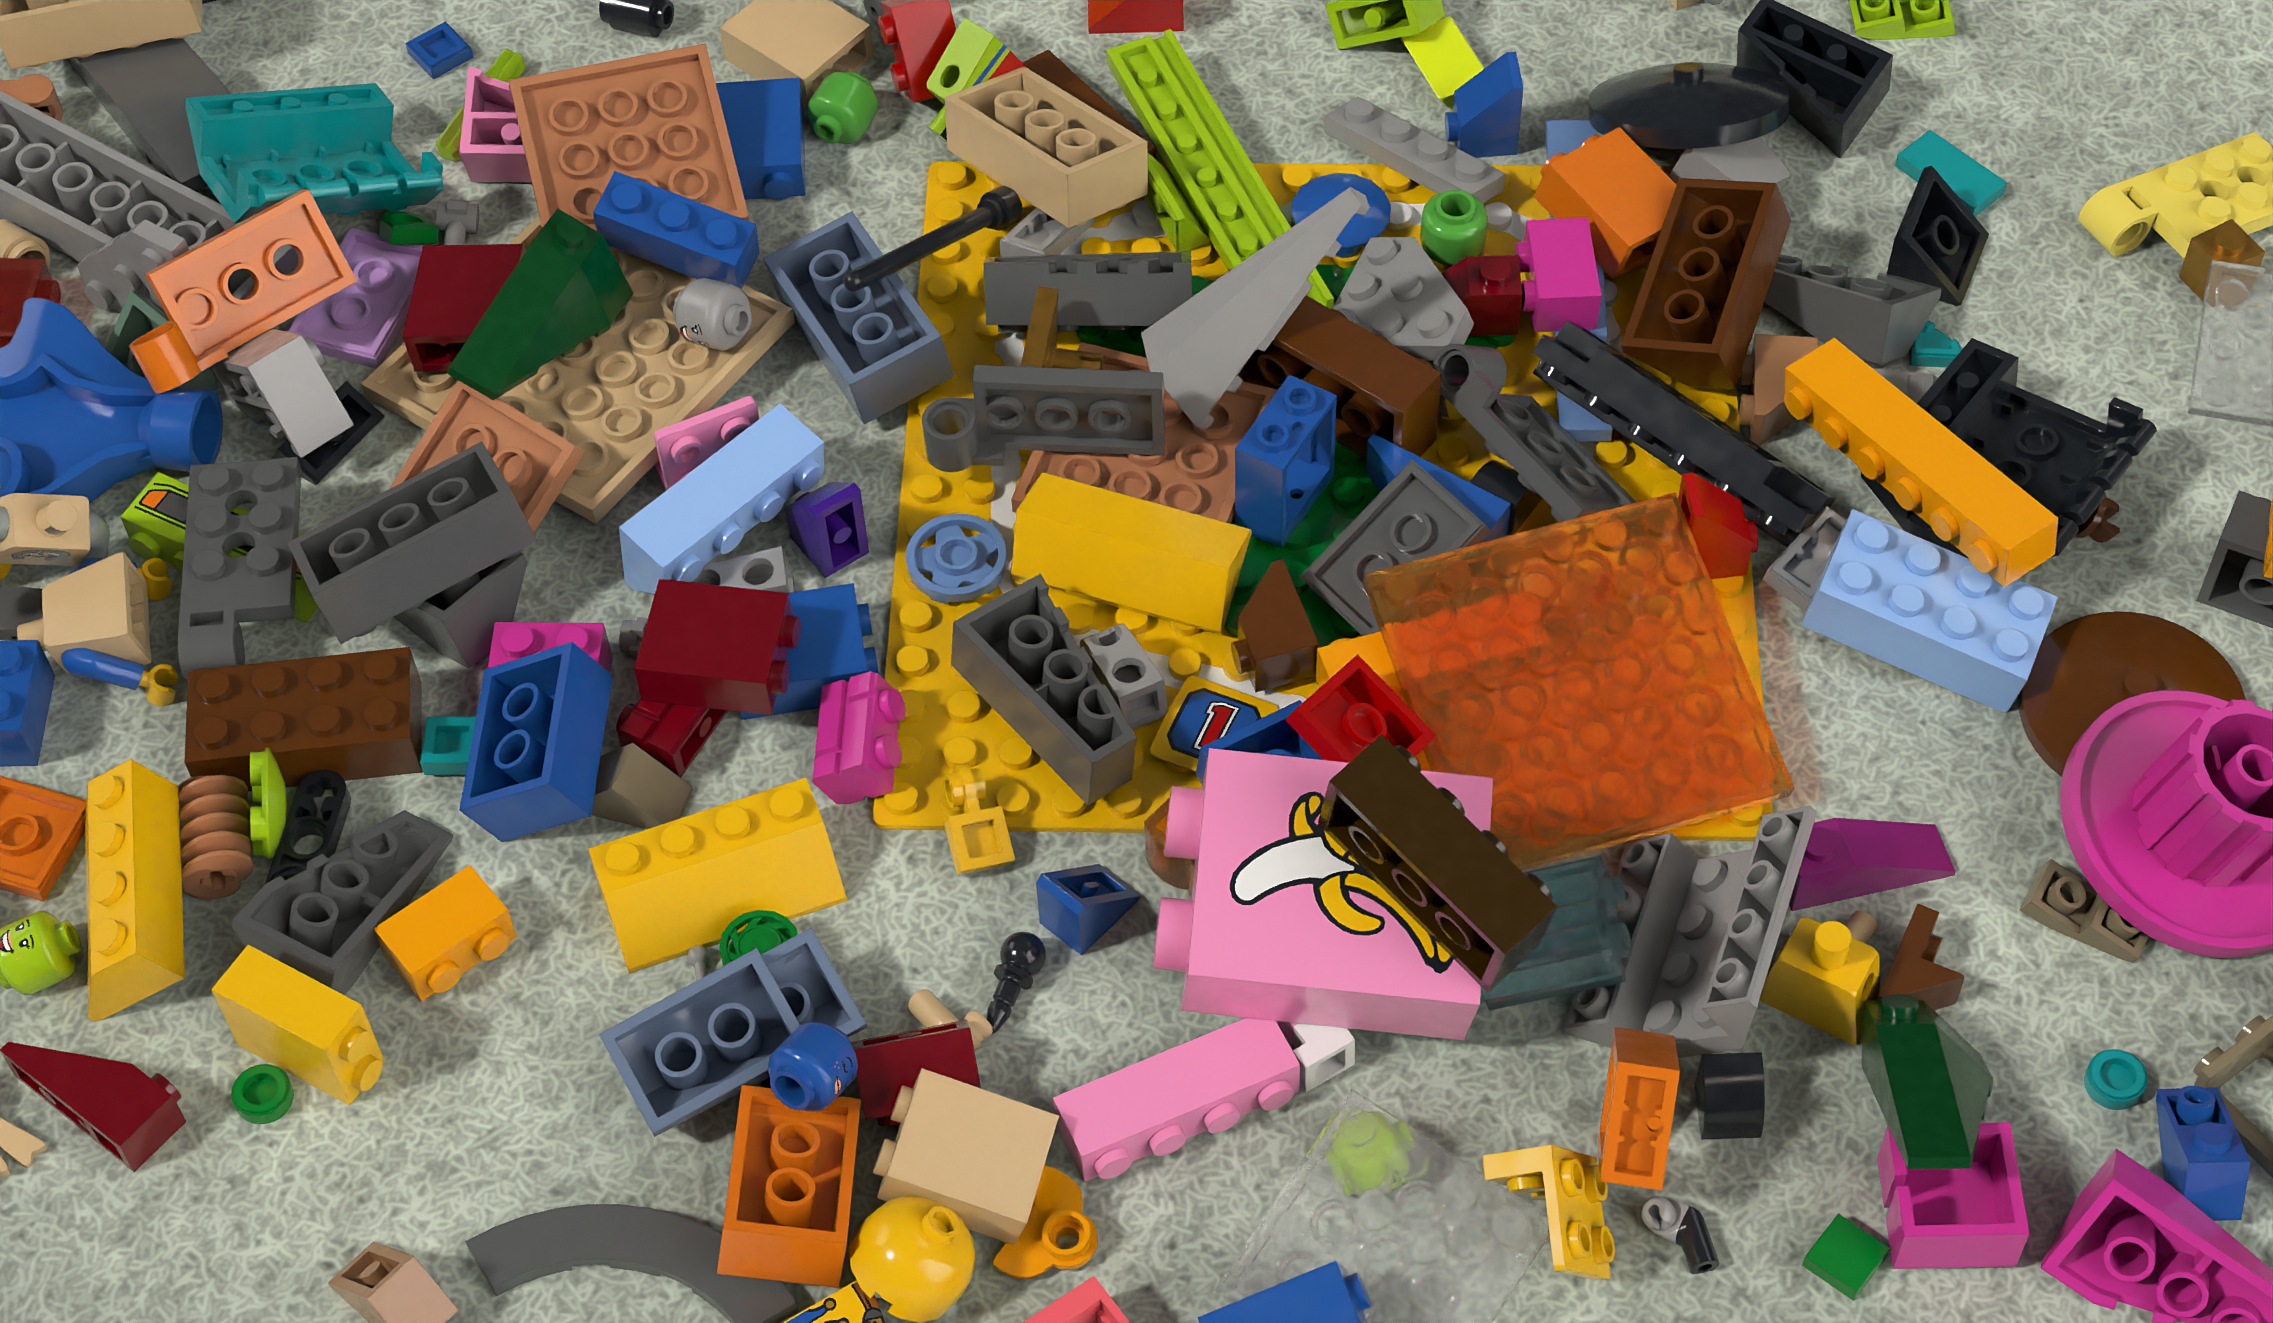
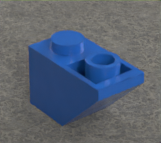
M2186 1086L2176 1089H2157L2156 1105L2164 1180L2213 1221L2241 1220L2251 1161L2218 1088Z

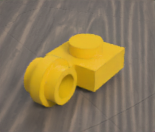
M968 765L954 767L952 773L944 775V792L951 808L959 806L964 814L948 817L944 821V826L957 876L1012 864L1015 861V856L1002 806L980 810L978 802L985 801L986 787L980 769H970Z

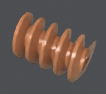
M226 775L196 776L179 784L182 888L193 897L212 900L231 896L240 889V881L245 880L253 872L254 862L250 858L252 842L248 838L251 832L250 823L247 820L250 812V806L246 801L248 787L244 781L236 777Z

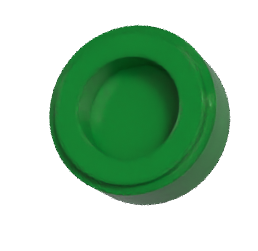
M260 1064L248 1068L237 1077L232 1086L231 1098L238 1114L244 1120L253 1124H268L278 1120L287 1113L293 1103L294 1090L287 1074L281 1068L271 1064Z

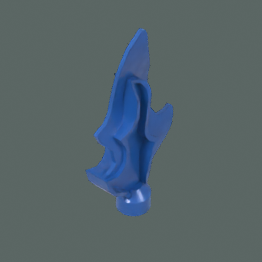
M29 298L23 303L22 319L11 342L0 348V497L11 493L73 495L88 497L90 504L116 483L157 466L160 469L190 472V465L215 463L222 440L223 414L220 400L214 391L175 387L166 392L156 394L146 378L134 374L109 353L87 327L64 305L43 298Z

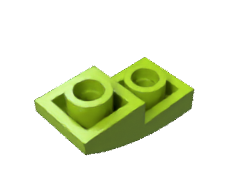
M1848 0L1855 33L1858 37L1874 40H1893L1955 35L1954 20L1949 0Z

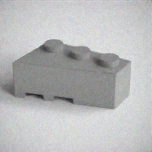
M270 329L228 352L229 357L210 366L226 397L256 423L265 418L270 420L274 424L269 428L271 434L278 440L286 436L291 443L294 453L301 458L354 425L320 367L325 363L322 353L309 337L303 338L301 334Z

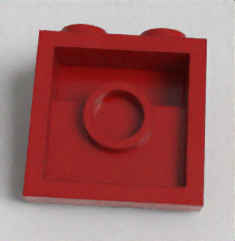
M1358 654L1298 706L1286 719L1288 724L1323 760L1350 763L1381 734L1394 747L1401 745L1416 757L1436 737L1433 731Z

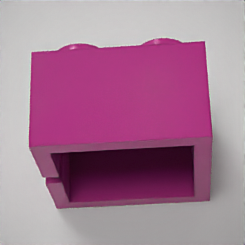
M1980 1123L1979 1140L1971 1168L1907 1169L1891 1131L1887 1126L1877 1156V1164L1884 1208H1889L1886 1216V1225L1893 1269L2016 1266L2029 1237V1228L2011 1123Z

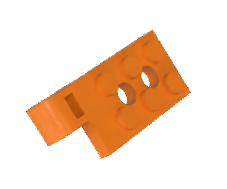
M302 189L145 273L144 275L169 321L134 340L129 345V348L156 394L166 392L184 384L197 376L201 371L229 357L227 353L357 282L309 189ZM288 244L297 252L298 263L292 272L281 274L274 266L273 256L280 246ZM238 269H245L253 279L252 291L242 299L235 298L228 289V279Z

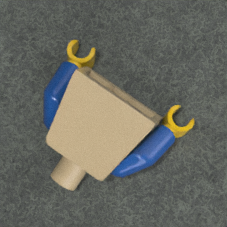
M124 552L116 553L105 559L88 558L68 575L48 583L43 588V618L18 625L17 627L18 640H39L43 651H47L66 674L94 679L136 690L138 685L146 687V698L150 703L159 707L167 706L175 701L176 691L174 689L158 685H177L178 673L173 666L159 664L154 666L150 672L143 670V665L151 663L148 599L154 601L163 600L171 593L172 580L167 577L168 566L160 558L148 559L144 562L142 568H138L135 562H131Z

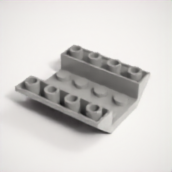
M1811 806L1765 814L1762 816L1751 850L1697 859L1672 833L1628 841L1622 854L1609 897L1605 903V908L1563 1030L1570 1036L1609 1048L1612 1046L1614 1027L1674 1035L1678 1058L1743 1049L1817 812Z

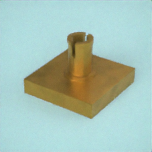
M1038 286L1020 367L1031 365L1040 368H1089L1092 370H1102L1103 353L1095 354L1057 348L1059 289Z

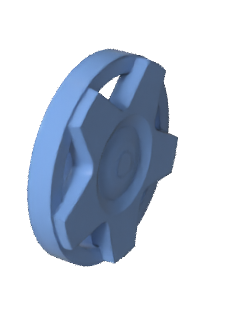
M969 514L943 515L922 525L911 537L906 550L907 570L915 586L930 596L931 600L944 604L972 600L986 593L990 594L1000 584L1007 567L1006 544L998 529L980 517ZM961 528L976 530L981 534L967 537ZM936 533L935 545L920 548L925 540ZM998 553L997 562L994 568H992L987 561ZM922 574L933 576L932 582L927 580Z

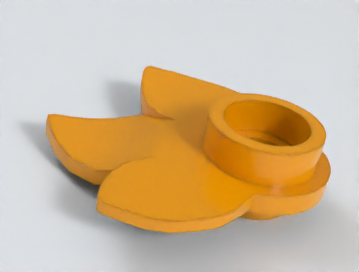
M1044 1165L1027 1224L1015 1245L1002 1241L1005 1245L999 1250L993 1261V1266L997 1270L1013 1278L1030 1279L1045 1273L1053 1267L1060 1270L1077 1269L1087 1264L1093 1258L1098 1247L1097 1230L1092 1220L1082 1213V1191L1073 1179L1056 1168ZM1064 1235H1074L1079 1239L1078 1244L1070 1249H1062L1057 1245L1058 1240Z

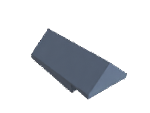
M809 928L760 955L757 948L600 1033L599 1036L655 1137L741 1093V1085L755 1086L770 1078L768 1063L771 1054L801 1024L808 1022L827 1024L841 1030L847 1037L866 1029L867 1024L812 928Z

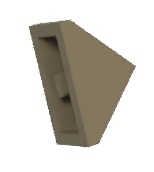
M631 743L600 756L591 815L649 829L680 819L693 788L634 743Z

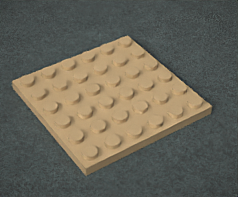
M538 216L509 244H523L526 252L542 229L540 217ZM624 251L612 252L633 291V296L609 331L597 338L594 335L579 343L575 351L564 358L560 355L541 366L536 375L501 395L498 399L585 452L555 499V502L597 524L659 461L654 433L657 430L707 412L795 323L791 307L744 284L742 290L749 300L752 322L743 339L733 348L722 351L693 344L684 340L678 332L673 317V306L678 294L696 279ZM403 343L361 383V387L366 398L427 430L458 380L448 375L447 371L414 372L405 343Z

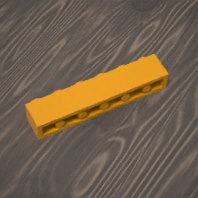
M1836 338L1829 340L1785 368L1784 402L1788 411L1796 419L1804 420L1821 434L1828 446L1835 450L1839 449L1856 463L1864 476L1871 480L1875 479L1892 493L1900 506L1906 510H1912L1928 523L1941 540L1949 541L1964 553L1978 571L1988 573L2003 587H2006L2055 555L2058 527L2057 516Z

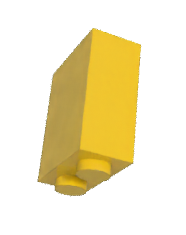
M247 945L211 989L238 1046L350 1106L360 1091L365 1092L371 1089L380 1077L384 1057L362 1004L264 952Z

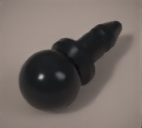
M1025 931L1013 933L1005 939L1001 946L1000 960L1002 964L997 965L994 970L995 977L1000 981L993 995L994 1001L990 1002L987 1009V1021L993 1027L992 1034L996 1033L1010 1017L1011 1007L1015 1005L1021 990L1020 988L1030 989L1033 984L1032 976L1039 972L1045 963V946L1041 939L1033 933Z

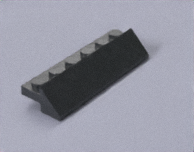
M1567 320L1556 338L1543 335L1532 351L1533 354L1541 358L1532 372L1534 375L1604 423L1612 425L1613 429L1680 475L1695 473L1739 498L1746 520H1753L1759 529L1787 548L1826 505L1830 507L1836 497L1578 323Z

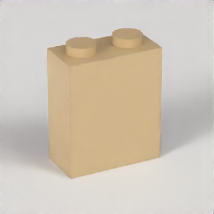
M753 0L737 14L732 15L720 27L726 61L757 80L800 78L805 110L811 97L826 76L834 72L856 73L874 58L870 25L830 0Z
M922 1068L913 1088L902 1085L890 1119L901 1123L895 1141L884 1139L873 1170V1174L883 1177L877 1198L888 1201L894 1198L913 1195L937 1201L951 1208L965 1222L969 1230L1015 1245L1027 1224L1059 1115Z

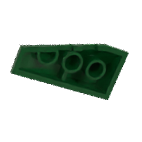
M557 208L532 241L449 366L447 374L491 400H495L536 375L541 366L559 355L564 358L574 352L579 343L593 335L597 338L609 331L631 300L633 291L603 234Z
M1892 994L1883 997L1882 1001H1864L1862 1069L1907 1169L1971 1168L1979 1140L1980 1123L1985 1118L1987 1098L1991 1096L1993 1077L1980 1053L1924 1000H1917L1909 995Z

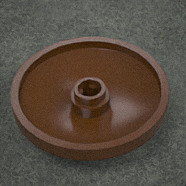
M2114 611L2090 614L2074 619L2046 636L2041 642L2028 680L2019 693L2018 702L2022 725L2030 743L2042 760L2062 777L2067 759L2082 734L2102 713L2130 697L2155 691L2179 690L2210 695L2228 702L2231 700H2246L2240 681L2229 663L2211 644L2194 632L2160 617L2136 612Z

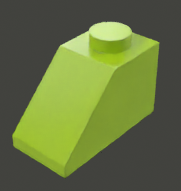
M1331 0L1325 3L1338 50L1419 34L1446 16L1441 0Z

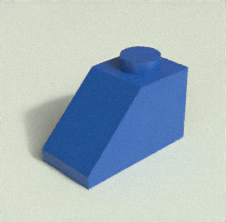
M1506 52L1455 90L1453 112H1445V135L1447 142H1456L1457 149L1475 158L1517 155L1524 87L1516 52Z

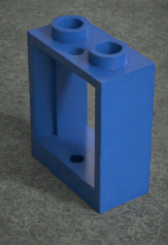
M1292 375L1286 378L1235 448V525L1251 529L1252 536L1280 549L1283 548L1334 476L1337 395ZM1297 493L1300 494V498L1294 499L1291 495Z

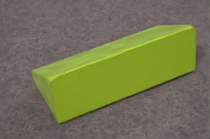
M1147 152L1148 194L1143 197L1176 251H1190L1211 242L1172 174Z

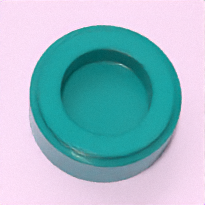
M2109 1049L2097 1053L2089 1062L2084 1075V1085L2089 1096L2099 1105L2112 1110H2124L2136 1105L2142 1098L2148 1083L2147 1072L2141 1061L2134 1055L2118 1049Z

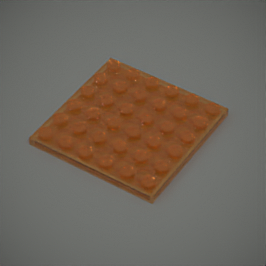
M1675 492L1365 573L1362 583L1406 704L1436 735L1423 749L1430 770L1433 772L1493 778L1490 832L1497 836L1505 845L1509 854L1508 858L1521 871L1786 798L1795 789Z

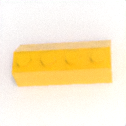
M132 759L88 781L85 819L88 1019L92 1021L103 1020L185 979L179 786Z
M806 777L588 848L596 879L629 974L687 955L688 951L696 945L708 948L720 944L721 935L729 923L744 913L756 910L775 911L792 920L847 901L826 828ZM746 924V925H744L743 927H741L740 929H738V930H737V933H739V932H741L742 930H744V928H745L748 924Z

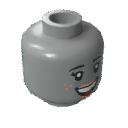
M708 278L693 280L678 294L673 306V317L678 332L684 340L720 351L731 349L737 345L748 332L752 322L751 307L744 291L735 285Z

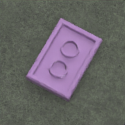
M349 227L339 247L357 282L297 314L286 332L301 334L303 338L309 337L317 345L322 355L378 368L406 322L422 247L425 245H390L379 237L377 233Z

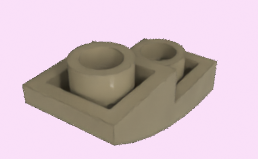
M2050 859L2039 868L2019 909L2052 930L2132 963L2139 959L2149 937L2116 913L2090 884L2053 859Z

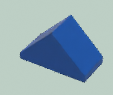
M1100 864L1041 873L1036 882L1040 924L1081 956L1129 911L1141 897L1140 894Z

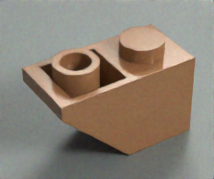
M1755 334L1751 355L1746 354L1739 377L1740 385L1749 386V395L1742 394L1739 425L1749 426V439L1760 446L1797 420L1788 411L1784 402L1785 368L1818 348V338Z

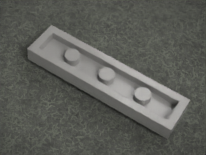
M1359 96L1324 117V133L1438 194L1450 190H1461L1485 203L1504 191L1505 173Z

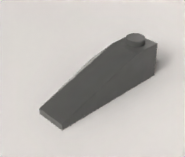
M404 810L356 835L352 839V845L328 858L322 853L309 860L306 870L284 880L279 876L264 884L233 918L232 928L245 947L250 945L345 995L356 983L380 947L373 928L408 906L452 841L453 834Z

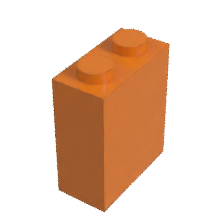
M1620 127L1601 137L1593 135L1583 142L1579 148L1565 155L1562 152L1557 153L1544 164L1540 172L1542 178L1533 197L1554 219L1588 217L1595 261L1612 279L1651 259L1677 185Z

